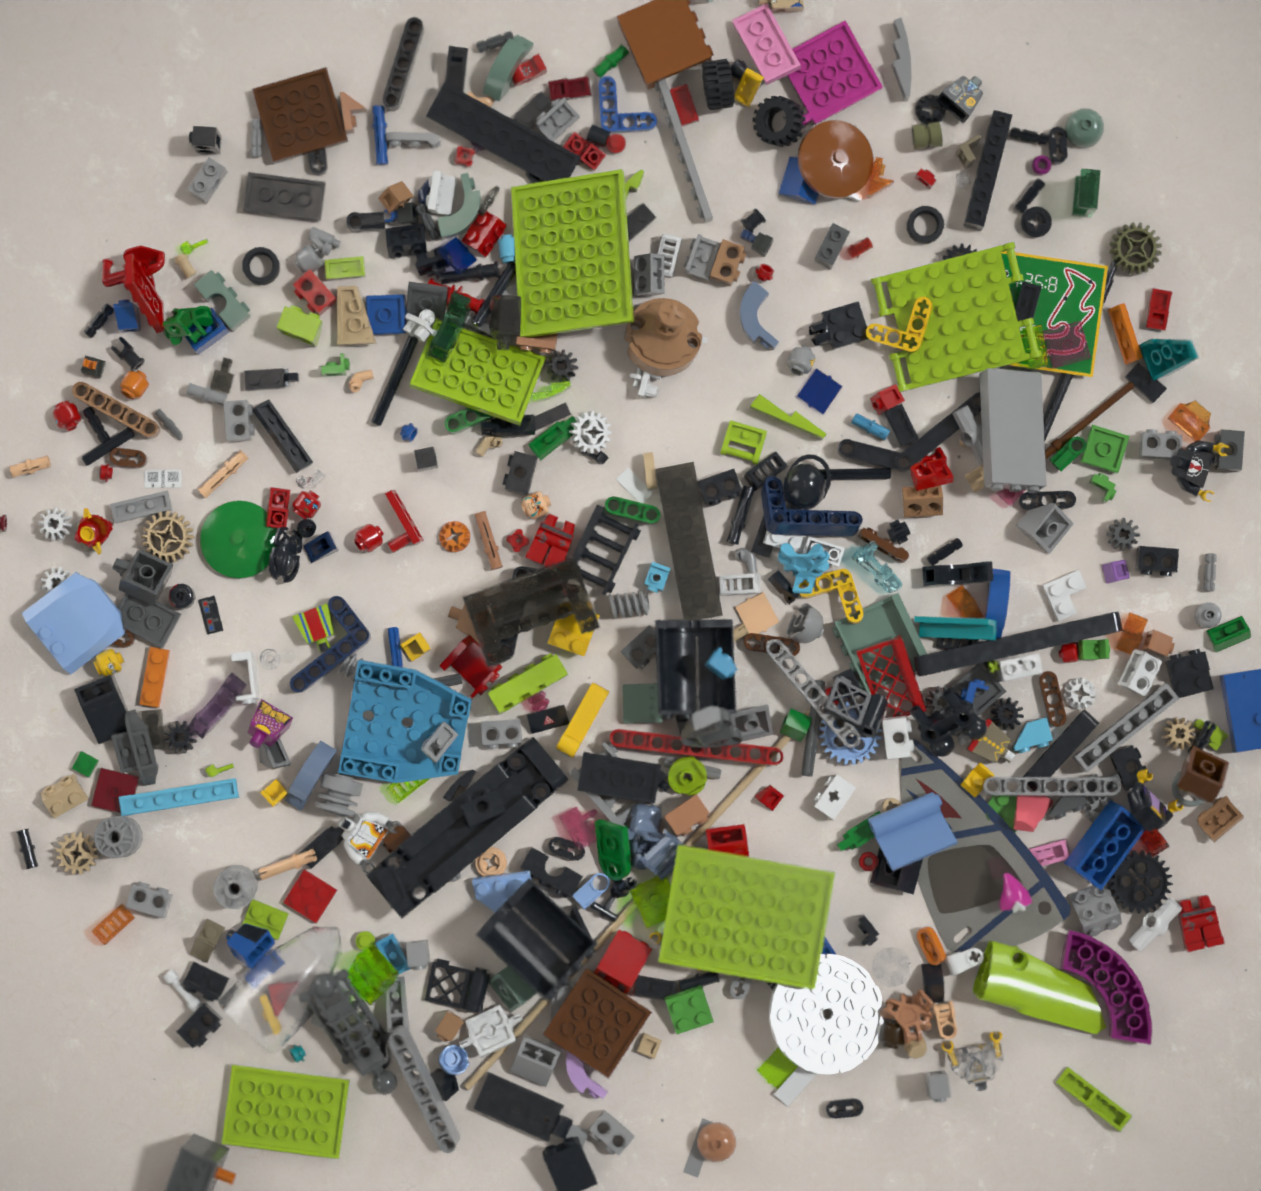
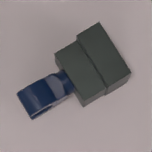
M745 229L740 234L741 239L753 243L751 246L752 250L764 257L773 244V238L767 234L764 235L759 232L755 236Z

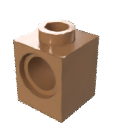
M401 181L389 186L378 199L387 211L392 213L397 208H403L404 203H408L414 195L404 182Z
M448 1010L435 1030L438 1033L437 1037L444 1042H447V1040L452 1042L465 1020Z

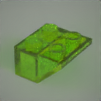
M375 945L358 953L348 971L351 985L369 1005H372L394 984L399 975V972Z

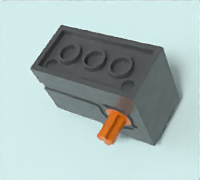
M193 1133L180 1150L165 1191H213L218 1180L233 1185L236 1173L223 1169L230 1148Z

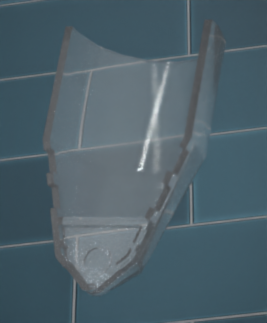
M313 926L284 944L275 947V949L266 953L251 969L248 968L218 1001L220 1007L256 1043L274 1055L278 1054L314 1014L307 1002L303 1003L300 1001L299 995L306 990L309 991L308 986L312 985V981L317 975L322 973L330 974L335 971L342 956L340 929L336 926ZM312 997L311 1000L317 1008L318 1003L316 1002L314 997Z

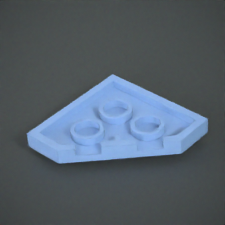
M530 871L474 877L472 884L475 898L496 912L527 879H531Z

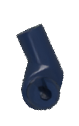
M429 179L417 192L419 205L423 203L426 206V197L431 189L429 187Z

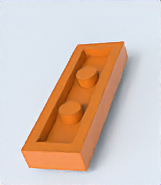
M1125 303L1108 309L1125 365L1143 359Z
M150 647L140 705L160 708L170 650Z

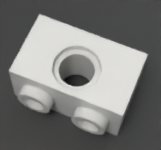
M906 715L883 718L887 759L911 757V751H914L913 739L909 740L908 732H912L911 720H907ZM900 732L904 735V739L901 742H897L893 739V735Z

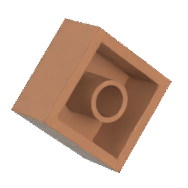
M696 794L664 817L676 835L679 836L681 834L684 837L693 831L691 827L697 823L700 826L709 820L707 816L710 813Z

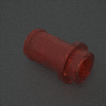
M866 237L855 245L851 244L847 250L852 259L855 257L859 258V255L872 249L873 244Z

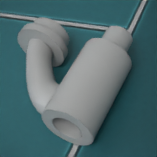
M312 227L308 240L322 251V256H329L332 246L339 248L341 241L334 239L335 235Z

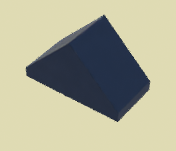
M329 531L304 545L311 563L339 551Z

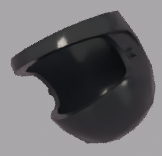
M807 454L799 457L792 464L784 478V495L791 506L799 510H810L825 498L831 485V471L823 458ZM806 459H814L820 462L827 474L826 481L817 467L810 464H797Z

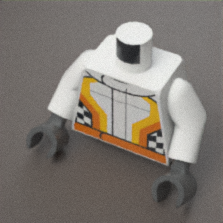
M365 812L362 815L357 813L352 820L343 816L338 824L339 827L345 830L342 837L345 839L344 847L348 856L359 866L362 865V870L366 874L368 873L365 870L366 865L370 864L374 868V864L365 860L371 858L388 830L391 833L398 832L393 829L394 823L401 826L399 821L391 822L390 818L379 812Z

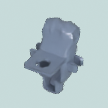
M641 803L634 805L632 808V821L630 829L628 828L631 866L638 870H645L648 867L637 858V855L644 856L665 836L659 831L662 819L661 809L655 805Z

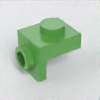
M1102 473L1094 474L1089 483L1106 491L1102 502L1112 501L1117 491L1114 489L1116 484L1109 481V477Z
M1108 639L1078 641L1079 660L1110 658Z

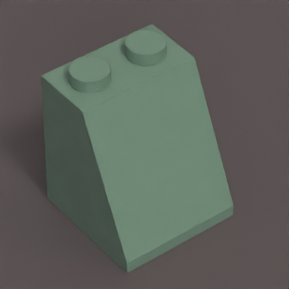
M508 966L489 979L488 982L510 1012H513L537 994Z

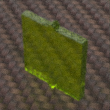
M778 1046L757 1071L767 1079V1083H771L779 1089L799 1066L789 1060Z

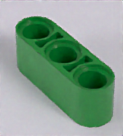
M466 408L448 416L444 424L449 433L458 434L481 424V422H486L494 418V416ZM470 412L476 413V420L468 421L466 419L467 414ZM457 420L459 422L458 428L450 429L448 426L449 422Z
M616 496L609 497L605 502L606 511L613 516L649 525L656 524L660 519L659 509L652 505ZM611 501L619 503V508L616 511L608 508V504ZM629 506H636L638 513L631 516L627 513V509ZM653 510L657 513V518L655 520H648L646 513Z

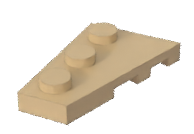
M358 286L337 287V345L377 344Z

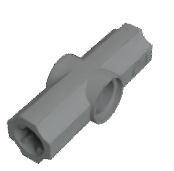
M966 405L952 414L962 431L960 437L963 444L971 448L978 464L982 465V425L976 422L971 410Z

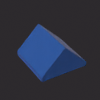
M789 157L779 195L816 205L819 194L813 191L804 181L799 170L798 157Z
M211 308L212 325H201L207 335L199 337L197 343H194L189 336H185L198 355L230 332L213 308ZM192 325L189 328V331L193 333L198 328L195 325Z

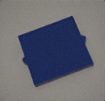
M454 237L438 250V253L447 261V264L459 275L477 261L468 250V247H465L457 237Z
M816 368L797 397L806 402L808 407H813L824 414L843 386L831 379L830 375L827 376Z

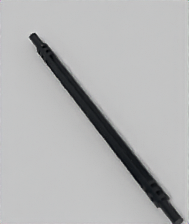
M1117 260L1111 262L1107 271L1103 305L1114 282L1113 277L1118 268L1116 264L1119 262ZM1061 374L1044 413V443L1073 378V374Z

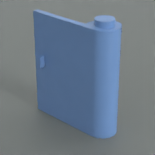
M928 793L868 819L869 827L892 871L958 844L941 813L940 805H942V801L938 794Z

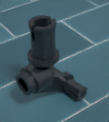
M628 877L625 881L621 879L613 882L610 890L611 895L605 905L602 906L594 901L590 908L597 911L599 916L606 917L615 922L618 915L609 909L616 898L626 897L631 890L636 888V880Z

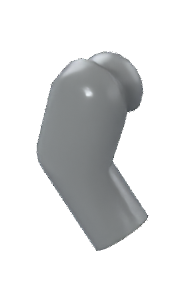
M745 548L738 549L735 556L747 564L748 574L758 572L755 554Z

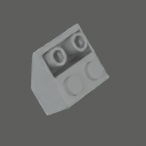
M525 1035L510 1072L546 1087L561 1050Z

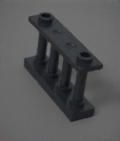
M596 505L563 575L569 579L572 576L586 579L604 588L602 595L606 596L607 593H612L616 584L613 580L632 540L637 541L641 530L638 529L639 524L635 523L634 528H631L605 516L606 513H603L604 507ZM597 523H604L629 535L625 546L598 534V531L595 530ZM589 540L592 542L594 540L620 552L621 555L617 563L615 564L590 552L586 548ZM587 558L612 570L613 572L609 580L606 581L581 569V566L578 565L580 559Z

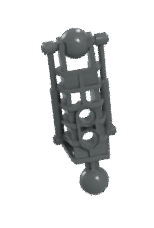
M342 969L336 975L333 972L317 975L313 979L312 985L308 986L309 991L306 990L299 995L300 1001L303 1003L307 1002L321 1022L322 1028L342 1055L341 1060L343 1064L352 1063L362 1076L371 1072L374 1076L372 1079L374 1090L383 1095L391 1094L397 1086V1078L391 1071L382 1068V1065L387 1063L389 1058L387 1048L388 1032L383 1030L365 1001L361 1000L347 979L349 977L347 970ZM339 981H343L349 990L344 991ZM337 989L343 1000L328 1008L321 998L331 997ZM352 995H353V997L355 998L356 1001H352V999H351V996H352ZM312 997H314V999H315L316 1002L318 1003V1005H319V1008H318V1009L316 1008V1006H315L314 1003L312 1002V1000H311ZM354 1015L358 1022L350 1024L347 1018ZM341 1021H343L346 1026V1029L344 1030L339 1024ZM353 1031L360 1033L357 1037L349 1036ZM364 1047L370 1049L367 1053H360V1049Z

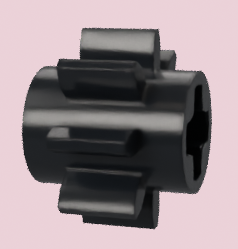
M896 520L889 524L891 528L887 529V533L893 543L898 541L900 545L908 541L907 536L911 533L905 521L900 523L899 520Z

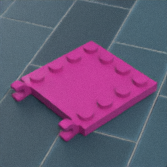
M846 20L792 49L801 65V69L787 75L808 112L802 115L806 117L803 125L808 124L810 121L817 125L883 89L881 82Z

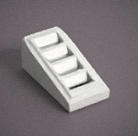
M668 234L662 235L658 254L672 259V263L664 261V265L670 267V270L664 269V276L672 278L682 238ZM665 241L675 243L676 247L666 245ZM663 249L674 251V255L663 252Z
M759 573L719 576L720 595L761 593ZM742 578H745V590H742ZM750 578H753V589H750ZM726 579H729L730 591H726ZM734 579H737V590H734Z

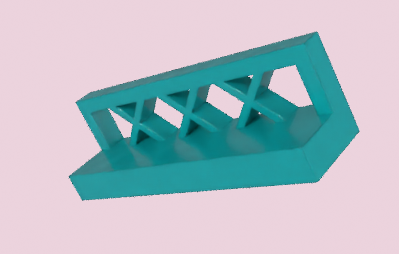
M914 617V622L920 623L919 637L996 640V620Z

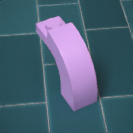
M567 1052L566 1068L569 1078L576 1089L583 1093L588 1088L590 1089L588 1091L590 1095L596 1099L599 1097L603 1099L608 1091L587 1075L584 1062Z

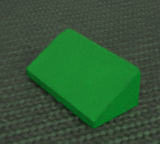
M1243 616L1206 631L1215 652L1251 638V630Z

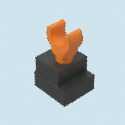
M85 355L81 372L102 378L106 361Z

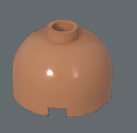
M721 1122L710 1123L700 1130L697 1137V1147L700 1154L706 1160L722 1162L734 1153L736 1137L728 1125Z

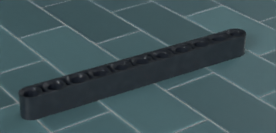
M1119 611L996 638V640H987L914 657L918 677L1116 633L1123 631Z

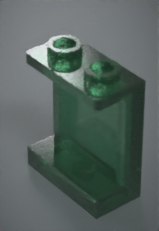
M1081 169L1080 176H1075L1073 216L1091 217L1097 210L1101 170Z

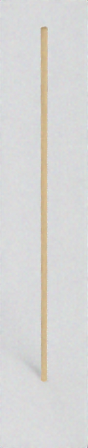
M808 709L804 714L809 716L810 709ZM784 735L774 747L782 750L792 738ZM771 752L769 754V759L772 761V759L778 754V752ZM757 764L711 814L709 820L704 822L684 845L693 847L706 833V829H709L767 765ZM657 875L624 909L615 922L596 940L598 943L594 948L596 952L662 881ZM585 958L581 962L583 966L587 963L589 959ZM574 973L571 977H568L571 980L576 974ZM542 999L513 1031L516 1039L550 1002ZM511 1044L493 1052L464 1086L470 1090Z

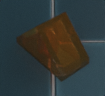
M963 585L946 596L960 618H984L975 599Z

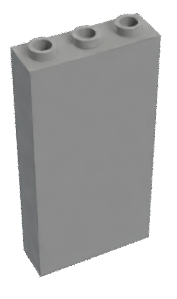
M987 368L979 374L984 487L991 488L993 491L1010 489L1011 492L1027 490L1028 493H1038L1040 489L1046 487L1041 373Z

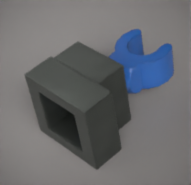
M412 202L404 203V207L397 208V211L392 212L391 218L385 219V222L394 223L398 220V223L402 225L418 224V214L415 210L417 204Z

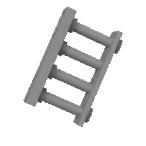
M604 742L602 745L605 750L600 754L617 757L615 753L618 751L611 742L608 745ZM573 768L569 772L577 783L579 782L581 768L579 770ZM586 792L612 823L625 826L624 823L631 815L634 805L646 803L635 801L621 814L615 815L611 809L614 807L613 804L620 798L610 796L608 799L605 798L603 800L598 794Z

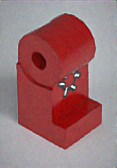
M538 53L530 60L518 65L512 77L515 87L526 82L528 83L547 73V68L540 54Z

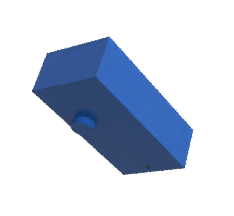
M1261 669L1220 675L1233 753L1261 749Z
M1109 800L1064 864L1088 883L1102 890L1145 829L1124 807Z

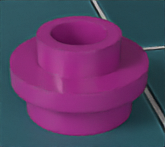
M1043 155L1037 156L1032 162V169L1038 175L1047 174L1052 166L1050 159ZM1038 163H1044L1045 168L1040 169Z

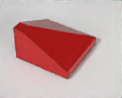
M771 785L754 796L771 811L775 809L784 797L782 793Z

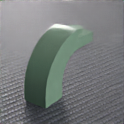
M518 34L513 39L509 38L491 67L483 93L500 101L509 91L512 77L518 65L532 50L534 43Z
M469 173L461 174L465 194L461 209L453 215L438 218L442 240L451 239L465 233L480 212L481 193L480 190L472 191V189L476 188L474 178H470Z

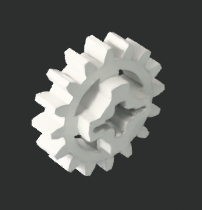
M588 411V413L581 412V417L576 416L575 420L577 422L571 423L574 430L569 431V433L574 434L570 439L571 441H576L574 447H581L580 451L586 452L587 450V453H593V451L600 452V447L606 448L604 442H610L607 434H612L611 431L607 430L611 425L605 424L607 418L601 417L600 412L594 414V411ZM592 430L596 433L589 434L585 433V431Z

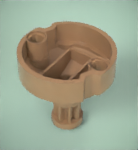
M668 298L646 301L634 310V322L627 324L624 334L625 341L629 343L627 353L633 363L641 370L656 376H671L687 369L695 360L702 342V334L697 330L699 320L693 311L683 303ZM631 326H636L639 330H632ZM688 343H692L695 348L690 347Z

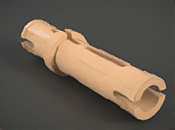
M239 450L232 459L225 461V465L204 485L198 488L199 492L207 498L229 476L237 473V469L249 460L248 456L242 450Z
M310 849L301 854H293L290 858L259 868V873H265L260 875L262 880H266L291 869L302 868V865L317 860V856H311L316 853L313 849Z

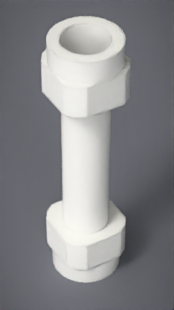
M170 970L163 978L168 984H172L187 1001L189 1009L193 1013L202 1006L201 1002L185 989L183 984L177 979L179 976L173 970Z

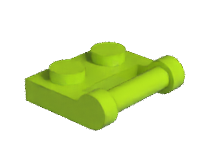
M730 420L720 454L739 457L752 461V464L757 465L767 431ZM732 441L755 448V454L729 447V442Z

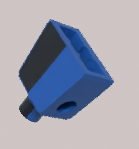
M243 924L237 931L231 929L226 935L227 945L231 953L249 969L275 944L269 930L249 924Z

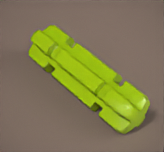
M996 660L985 662L987 664L986 668L993 673L995 670L997 672L1000 670L998 667L999 663Z

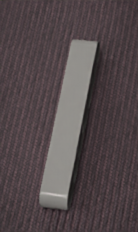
M774 639L769 641L766 647L769 657L847 748H856L860 743V735L857 730L845 721L842 729H836L833 726V722L840 718L830 713L823 714L820 710L821 706L826 704L828 696L780 640ZM773 644H778L781 647V651L778 654L770 652V647ZM791 659L794 665L790 669H785L782 665L783 661ZM798 674H803L806 677V681L803 684H798L795 681V677ZM816 689L819 692V696L816 699L809 698V690ZM832 702L830 706L839 710ZM854 734L857 737V742L855 744H848L846 741L847 735Z
M990 777L983 783V791L990 796L1110 797L1118 794L1121 790V784L1116 778ZM989 781H994L997 784L995 792H990L987 789ZM1009 781L1017 784L1015 792H1010L1007 789ZM1029 781L1036 783L1037 789L1035 792L1028 791L1026 786ZM1052 781L1056 784L1057 789L1055 792L1047 790L1046 785L1048 782ZM1071 781L1076 784L1075 792L1067 790L1066 785L1068 782ZM1088 782L1095 783V792H1089L1086 789ZM1108 782H1113L1116 785L1115 792L1107 791L1106 784Z
M397 1026L389 1037V1046L438 1147L444 1153H451L455 1150L460 1140L459 1132L410 1031L404 1026ZM396 1036H400L403 1040L397 1039Z

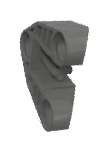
M709 706L690 716L681 731V741L685 746L701 748L732 746L742 742V735L739 728L732 726L731 713L729 711Z

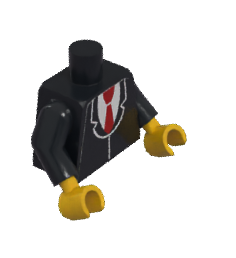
M1197 440L1187 447L1179 448L1177 455L1171 457L1170 464L1173 466L1171 473L1177 477L1176 481L1183 491L1195 496L1199 495L1201 500L1211 502L1206 499V494L1214 495V492L1200 490V488L1204 487L1215 454L1213 451H1216L1221 456H1227L1228 454L1221 452V448H1229L1226 444L1219 443L1214 445L1212 442Z

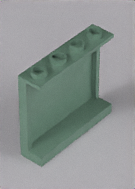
M899 593L863 609V619L858 624L849 623L846 617L833 623L835 627L832 630L836 638L840 637L843 643L840 646L845 656H849L851 660L849 666L854 674L857 673L860 679L858 683L861 689L867 693H870L856 653L857 650L901 635L914 672L917 671L914 657L927 654ZM854 613L850 617L858 619L860 613ZM892 645L883 647L880 654L891 658L894 652ZM867 652L862 654L865 662L872 665L876 655ZM878 656L874 666L885 670L889 661ZM891 662L886 672L897 676L900 668ZM872 668L869 677L878 683L883 673ZM884 675L880 684L885 686L895 679Z

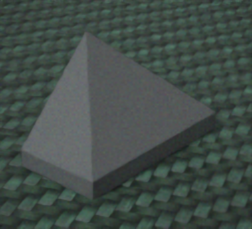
M280 738L272 746L262 743L259 748L260 763L272 770L291 765Z

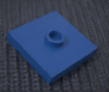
M405 294L366 296V313L374 335L407 334L403 330L406 325Z

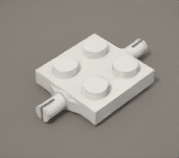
M498 1005L466 1020L465 1023L469 1030V1037L459 1041L460 1047L463 1049L473 1044L477 1048L480 1057L483 1058L517 1042L512 1025L523 1021L520 1013L509 1018L506 1016L502 1006Z

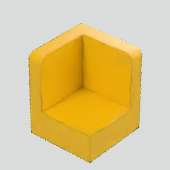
M421 632L400 644L411 661L432 650Z
M275 779L260 793L273 807H276L289 792Z

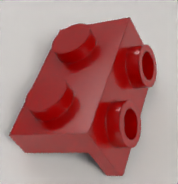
M482 209L461 241L484 257H487L500 236L504 233L507 225L499 217Z

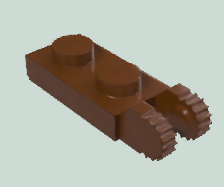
M863 527L859 532L858 538L895 561L903 563L909 559L907 550L903 547H894V543L891 540L880 538L875 530Z

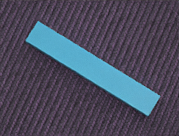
M236 778L121 796L119 797L121 816L239 798Z

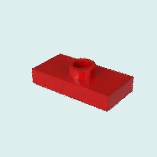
M684 84L669 89L681 126L698 122L699 117L688 85Z

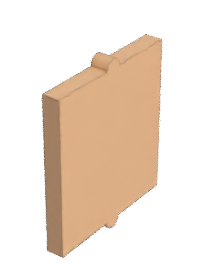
M764 592L753 598H748L746 602L735 607L749 634L766 632L768 628L779 623Z

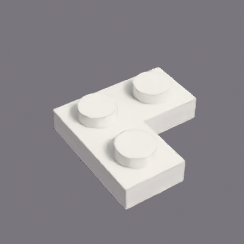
M1079 570L1043 585V589L1058 621L1077 613L1069 595L1087 588Z

